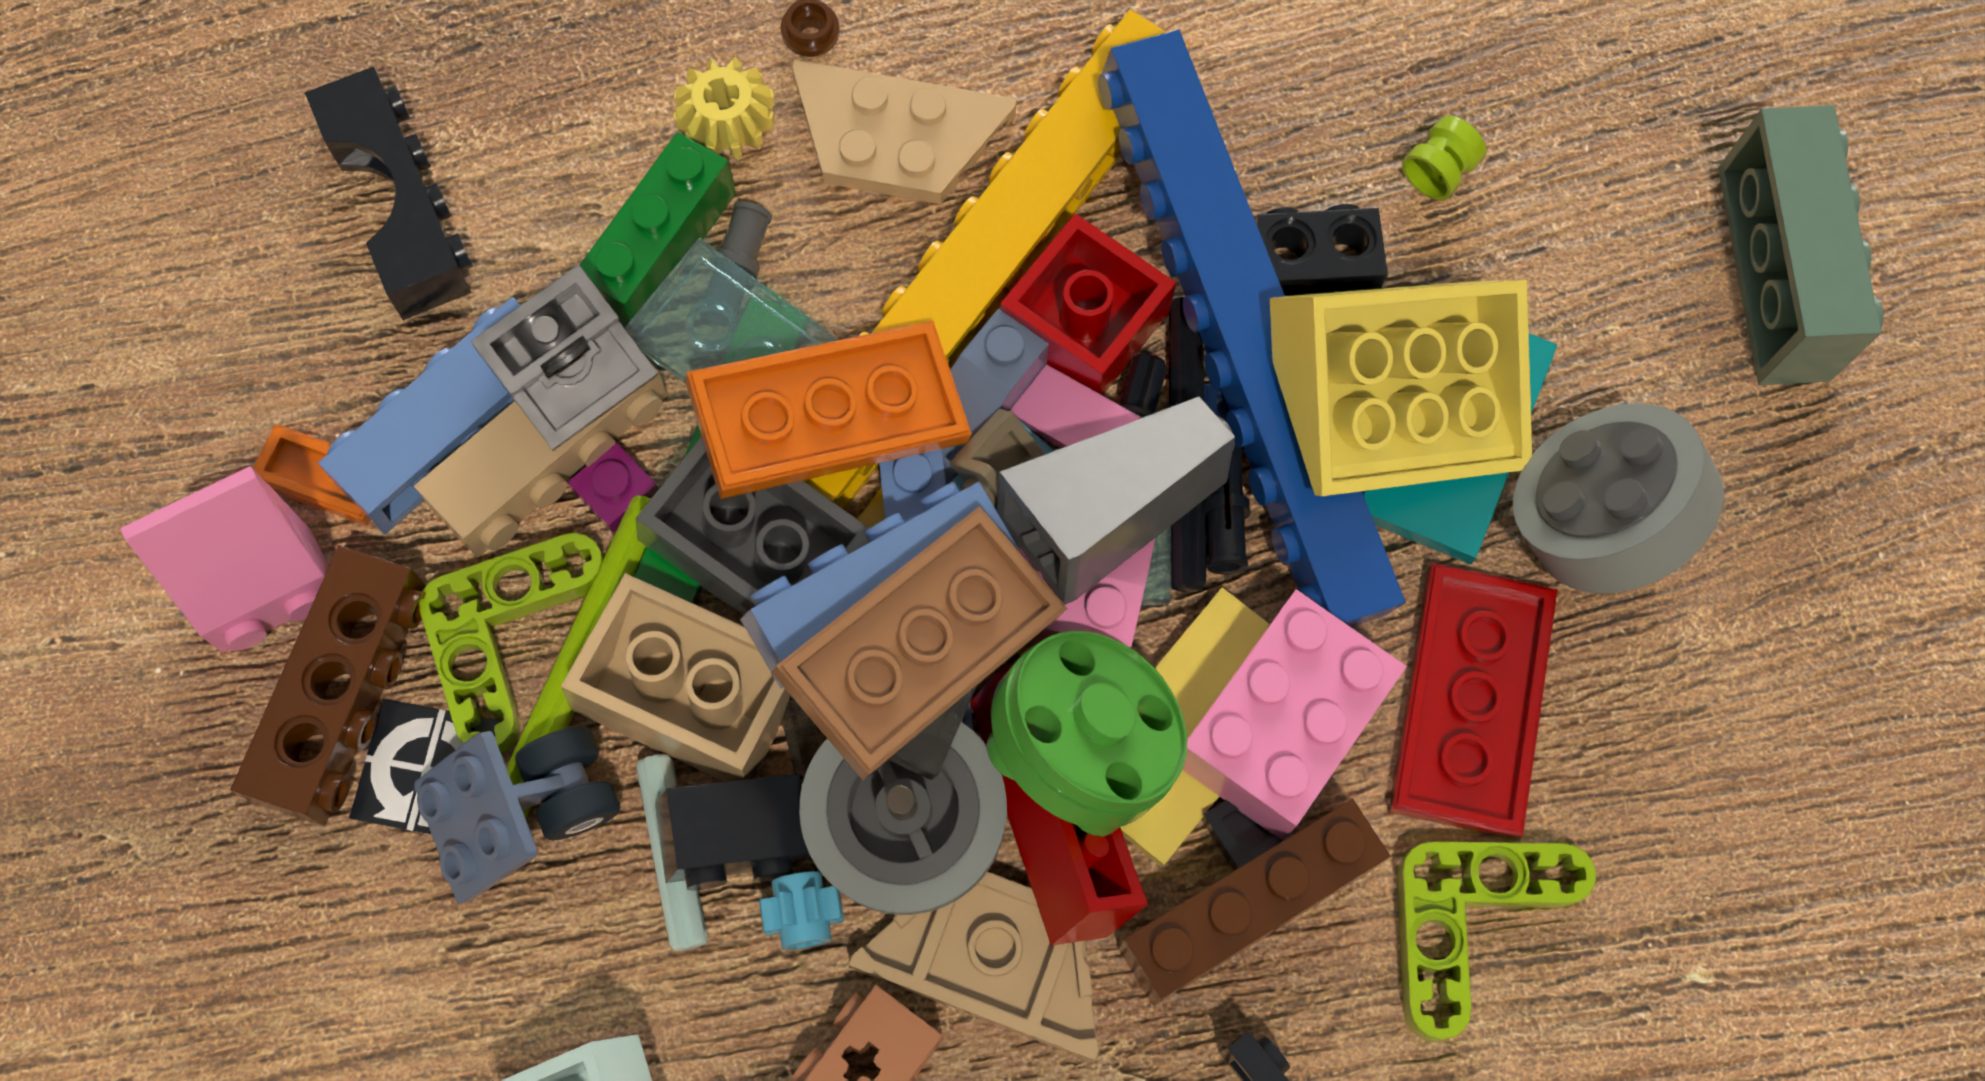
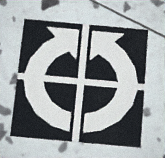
M382 699L376 728L369 745L349 819L431 834L428 823L419 812L414 784L416 780L464 744L455 731L450 711ZM481 717V724L471 729L472 732L479 733L491 731L495 737L494 726L502 721Z

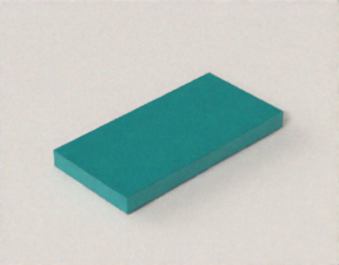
M1529 333L1532 414L1558 344ZM1509 472L1367 490L1363 492V495L1376 526L1471 565L1477 558Z

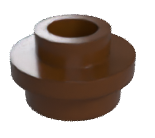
M821 0L796 1L789 7L781 21V34L785 45L792 52L801 56L814 57L822 55L831 50L839 38L840 28L837 15ZM810 27L820 30L813 34L801 33L804 29Z

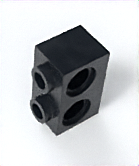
M1339 204L1325 211L1299 212L1295 208L1282 207L1273 209L1266 214H1257L1255 222L1285 296L1382 289L1388 276L1379 207L1359 209L1358 206L1353 204ZM1347 245L1353 248L1358 253V256H1346L1340 253L1335 246ZM1286 248L1293 251L1299 258L1287 260L1278 256L1274 250Z

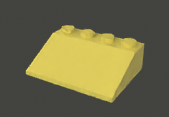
M1527 280L1471 281L1270 298L1273 365L1314 495L1329 496L1522 471L1532 457Z

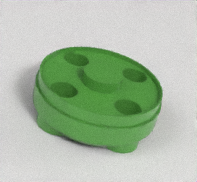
M1068 631L1052 635L1028 649L1003 675L995 690L991 708L993 732L989 735L986 745L988 757L993 766L1002 775L1015 780L1023 791L1045 810L1067 822L1076 824L1083 831L1093 836L1109 835L1119 827L1141 818L1166 796L1183 769L1187 754V731L1183 714L1173 692L1163 677L1145 658L1115 639L1086 631Z

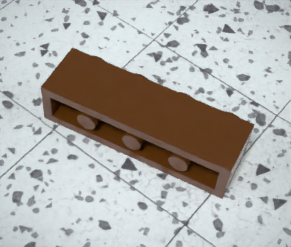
M1351 799L1124 938L1118 950L1154 1007L1373 871L1390 858L1391 855L1354 799Z

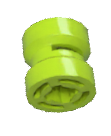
M1447 115L1440 118L1429 130L1427 135L1428 141L1425 144L1416 145L1402 162L1403 172L1413 187L1423 195L1439 201L1448 199L1459 187L1462 181L1461 175L1473 171L1487 154L1486 144L1473 126L1463 119Z

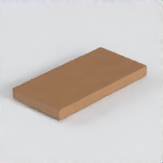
M979 506L776 665L772 674L864 781L1059 618L1068 608Z

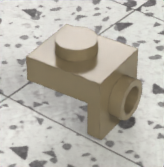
M999 408L949 464L964 481L960 486L961 491L980 482L994 508L997 510L1000 471L1043 456L1045 453L1013 412Z

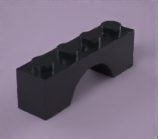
M373 66L304 92L324 142L341 171L374 173L386 178L395 185V201L392 212L384 226L366 242V245L385 292L402 320L472 293L463 271L472 268L473 264L459 233L448 236L442 221L452 217L438 183L427 186L421 174V171L431 168V165L417 134L405 136L400 123L411 118L397 86L393 85L384 88Z

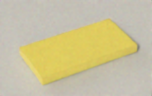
M1223 587L1155 667L1170 687L1180 706L1185 721L1187 739L1270 626L1268 622ZM1182 770L1170 791L1161 801L1138 820L1121 827L1123 836L1158 866L1163 868L1201 821L1203 814L1210 810L1220 796Z

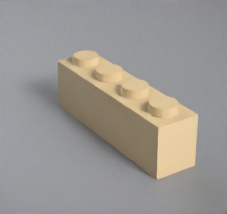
M584 352L582 355H580L575 360L570 362L568 365L563 367L561 370L556 372L554 375H558L560 372H562L567 367L572 365L574 362L579 360L581 357L585 355L586 352ZM655 368L658 372L656 378L555 451H552L514 401L417 482L414 488L431 510L477 558L488 549L491 551L499 549L513 538L519 528L518 524L537 507L540 509L546 508L559 499L567 488V482L585 466L589 467L615 445V440L633 425H644L658 413L663 403L662 400L668 396L660 373Z

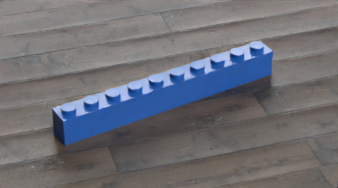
M1180 29L1112 47L1102 73L1098 76L1099 94L1107 110H1114L1121 128L1119 130V144L1122 155L1127 164H1135L1142 183L1140 186L1142 207L1150 220L1156 219L1163 237L1161 252L1164 264L1170 275L1178 276L1185 294L1183 298V311L1187 324L1194 333H1200L1207 351L1205 355L1207 376L1216 390H1222L1229 408L1227 423L1235 436V445L1239 448L1244 447L1251 465L1249 482L1252 493L1259 505H1266L1274 525L1271 536L1275 553L1283 565L1289 564L1298 587L1295 590L1307 596L1348 626L1354 627L1384 617L1405 604L1406 601L1363 492L1329 496L1314 495L1272 360L1270 298L1285 297Z

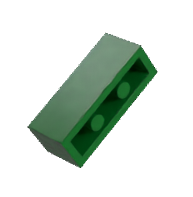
M676 132L580 263V267L619 317L621 325L635 335L736 195L729 160L679 132Z

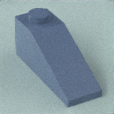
M999 308L964 349L950 369L972 433L970 439L999 408L1010 411L1047 364L1049 343ZM966 444L942 449L946 485L950 484L958 475L949 462Z

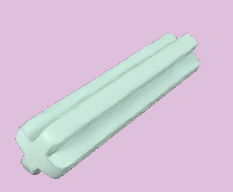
M668 754L648 756L637 762L636 769L669 945L675 951H686L706 944L708 939L699 891L687 890L686 881L665 883L655 803L665 789L678 787L674 762Z

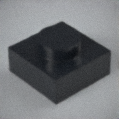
M1228 800L1204 813L1201 819L1233 871L1294 835L1291 831L1282 840L1240 812L1239 808Z
M1247 1031L1219 1053L1241 1081H1289L1284 1075L1290 1069L1288 1061L1266 1036L1256 1040Z

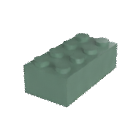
M1835 105L1761 108L1718 167L1758 385L1830 382L1882 333L1883 307L1880 300L1874 297L1869 273L1872 261L1871 249L1868 242L1862 239L1858 220L1860 196L1857 187L1851 184L1846 162L1848 138L1846 132L1839 128Z

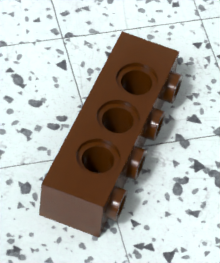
M338 545L231 786V791L252 803L324 827L331 812L336 813L342 807L350 789L351 778L348 772L357 750H364L374 734L377 723V715L374 711L383 689H390L400 673L403 660L400 650L409 628H417L422 621L419 601L426 596V593L422 592L426 585L412 568ZM370 615L377 616L376 625L371 633L360 639H352L353 627L361 618ZM349 674L350 685L347 691L337 699L326 700V689L329 683L340 675ZM323 735L324 743L318 756L308 762H300L299 753L303 743L312 736Z

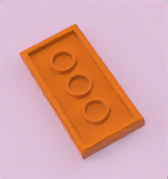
M934 321L686 373V386L720 499L966 444L972 435Z

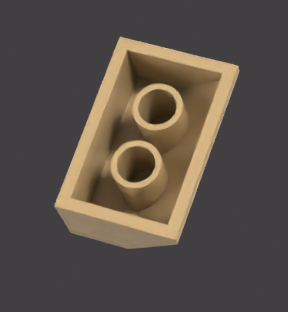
M626 573L561 685L571 711L657 751L668 754L670 757L724 782L754 779L777 735L790 698L788 691L784 687L780 689L745 627Z

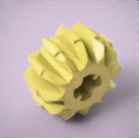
M710 56L707 63L708 71L702 73L688 67L686 75L688 85L676 86L674 99L677 108H675L676 112L673 114L676 127L681 130V133H685L686 137L718 155L723 150H730L731 155L739 162L742 156V146L748 145L760 150L763 143L762 133L773 131L775 120L771 110H773L775 105L772 89H769V85H764L763 76L758 71L757 66L743 71L742 63L735 56L726 67H719V64Z

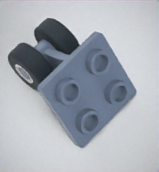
M573 726L557 730L539 737L522 747L516 753L515 761L524 783L512 785L496 739L491 731L477 733L415 781L414 787L417 793L419 812L428 823L440 856L442 875L450 884L458 904L472 901L537 856V848L522 810L544 802L538 807L536 817L544 837L553 841L570 838L592 830L608 822L620 812L621 806L613 785L608 781L590 783L585 768L594 763L599 757L598 746L592 731L588 727Z

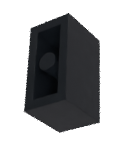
M799 774L666 788L655 803L665 883L686 881L687 890H704L727 884L726 875L752 872L753 881L765 882L793 874L792 867H796L810 855L800 824L801 783Z

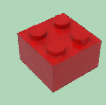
M1075 213L1000 303V310L1049 343L1048 366L1103 396L1169 314L1176 281Z

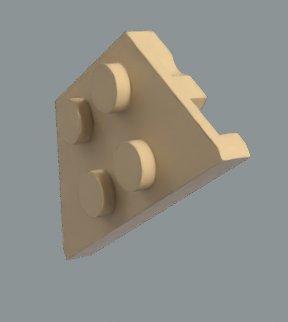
M795 59L792 65L794 82L799 91L810 137L814 143L823 182L828 185L941 204L958 185V178L961 173L972 168L986 152V144L1004 123L1009 125L1015 118L1017 98Z
M987 872L972 890L945 907L922 914L896 915L887 927L864 948L861 947L851 957L849 962L851 969L1091 1062L1096 1061L1099 1045L1098 1037L1096 1038L1092 1005L1093 994L1090 968L1087 961L1086 941L1051 946L1032 888Z

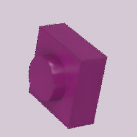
M616 441L615 445L589 467H584L567 482L577 497L612 534L617 530L634 496L641 495L651 499L659 490L657 484Z

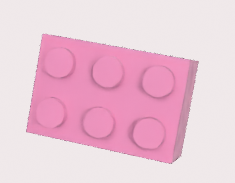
M1295 590L1187 739V754L1182 770L1225 801L1228 800L1238 807L1240 812L1268 832L1284 840L1303 818L1407 666L1307 596Z

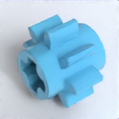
M821 872L795 873L772 880L774 897L759 900L762 927L766 936L779 934L782 950L803 949L831 942L830 924L844 922L839 890L834 886L824 888Z

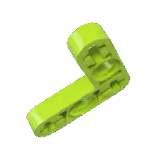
M579 533L564 534L442 575L429 582L422 591L426 593V596L419 601L420 614L453 725L461 742L465 743L479 733L472 732L471 728L481 724V716L477 704L471 698L461 703V698L482 695L490 712L496 718H504V721L494 726L495 739L500 753L503 754L510 750L517 741L520 732V720L492 627L587 595L604 559L596 542L587 535ZM573 552H579L583 560L592 559L583 564L584 574L580 577L573 578L568 570L549 574L548 576L554 584V587L545 589V581L535 566L537 563L544 561L550 573L568 566L567 555ZM519 570L531 576L530 589L521 599L506 601L498 597L497 585L506 573ZM481 582L483 592L492 605V608L484 610V607L477 599L464 603L458 607L459 617L454 620H449L443 612H437L446 607L445 597L449 594L455 593L460 601H468L480 597L474 585ZM471 649L484 652L487 658V665L479 678L464 682L454 677L453 664L460 653ZM494 687L497 688V691H496V692H494V693L489 692V691H491Z
M1427 842L1419 844L1404 855L1397 870L1402 996L1405 1020L1414 1034L1423 1040L1443 1041L1453 1038L1464 1031L1470 1021L1471 993L1465 907L1563 908L1572 906L1589 896L1595 886L1596 871L1594 863L1586 852L1577 846L1564 843ZM1459 856H1464L1466 861L1462 878L1467 893L1460 892L1462 879L1454 878L1441 880L1435 884L1433 891H1429L1426 880L1415 878L1413 871L1425 863L1426 857L1432 858L1434 869L1455 870L1461 866ZM1525 857L1531 858L1529 868ZM1484 858H1500L1511 868L1513 881L1507 892L1499 894L1491 892L1484 887L1478 874L1479 865ZM1559 860H1562L1565 871L1575 872L1577 881L1568 885L1565 893L1561 892L1560 883L1555 880H1537L1530 884L1533 894H1527L1526 892L1530 871H1547L1557 866ZM1432 922L1439 924L1449 934L1451 947L1444 959H1429L1417 948L1416 933L1423 923ZM1447 969L1452 970L1453 980L1445 978L1438 982L1441 1003L1452 1004L1453 1016L1442 1020L1441 1029L1435 1027L1433 1016L1422 1015L1421 1003L1429 1001L1433 997V979L1430 978L1420 982L1417 970L1427 973H1437Z

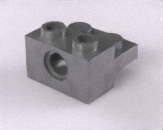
M579 264L471 340L477 353L521 408L552 451H555L658 376V372L621 325L619 317ZM584 352H586L585 355H584L583 357H581L579 360H577L576 362H574L572 365H570L569 367H567L565 370H563L562 372H560L558 375H554L556 372H558V371L561 370L563 367H565V366L568 365L570 362H572V361L575 360L577 357H579V356L582 355Z

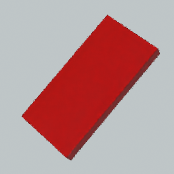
M1436 563L1430 565L1427 569L1389 813L1516 841L1523 837L1558 589Z

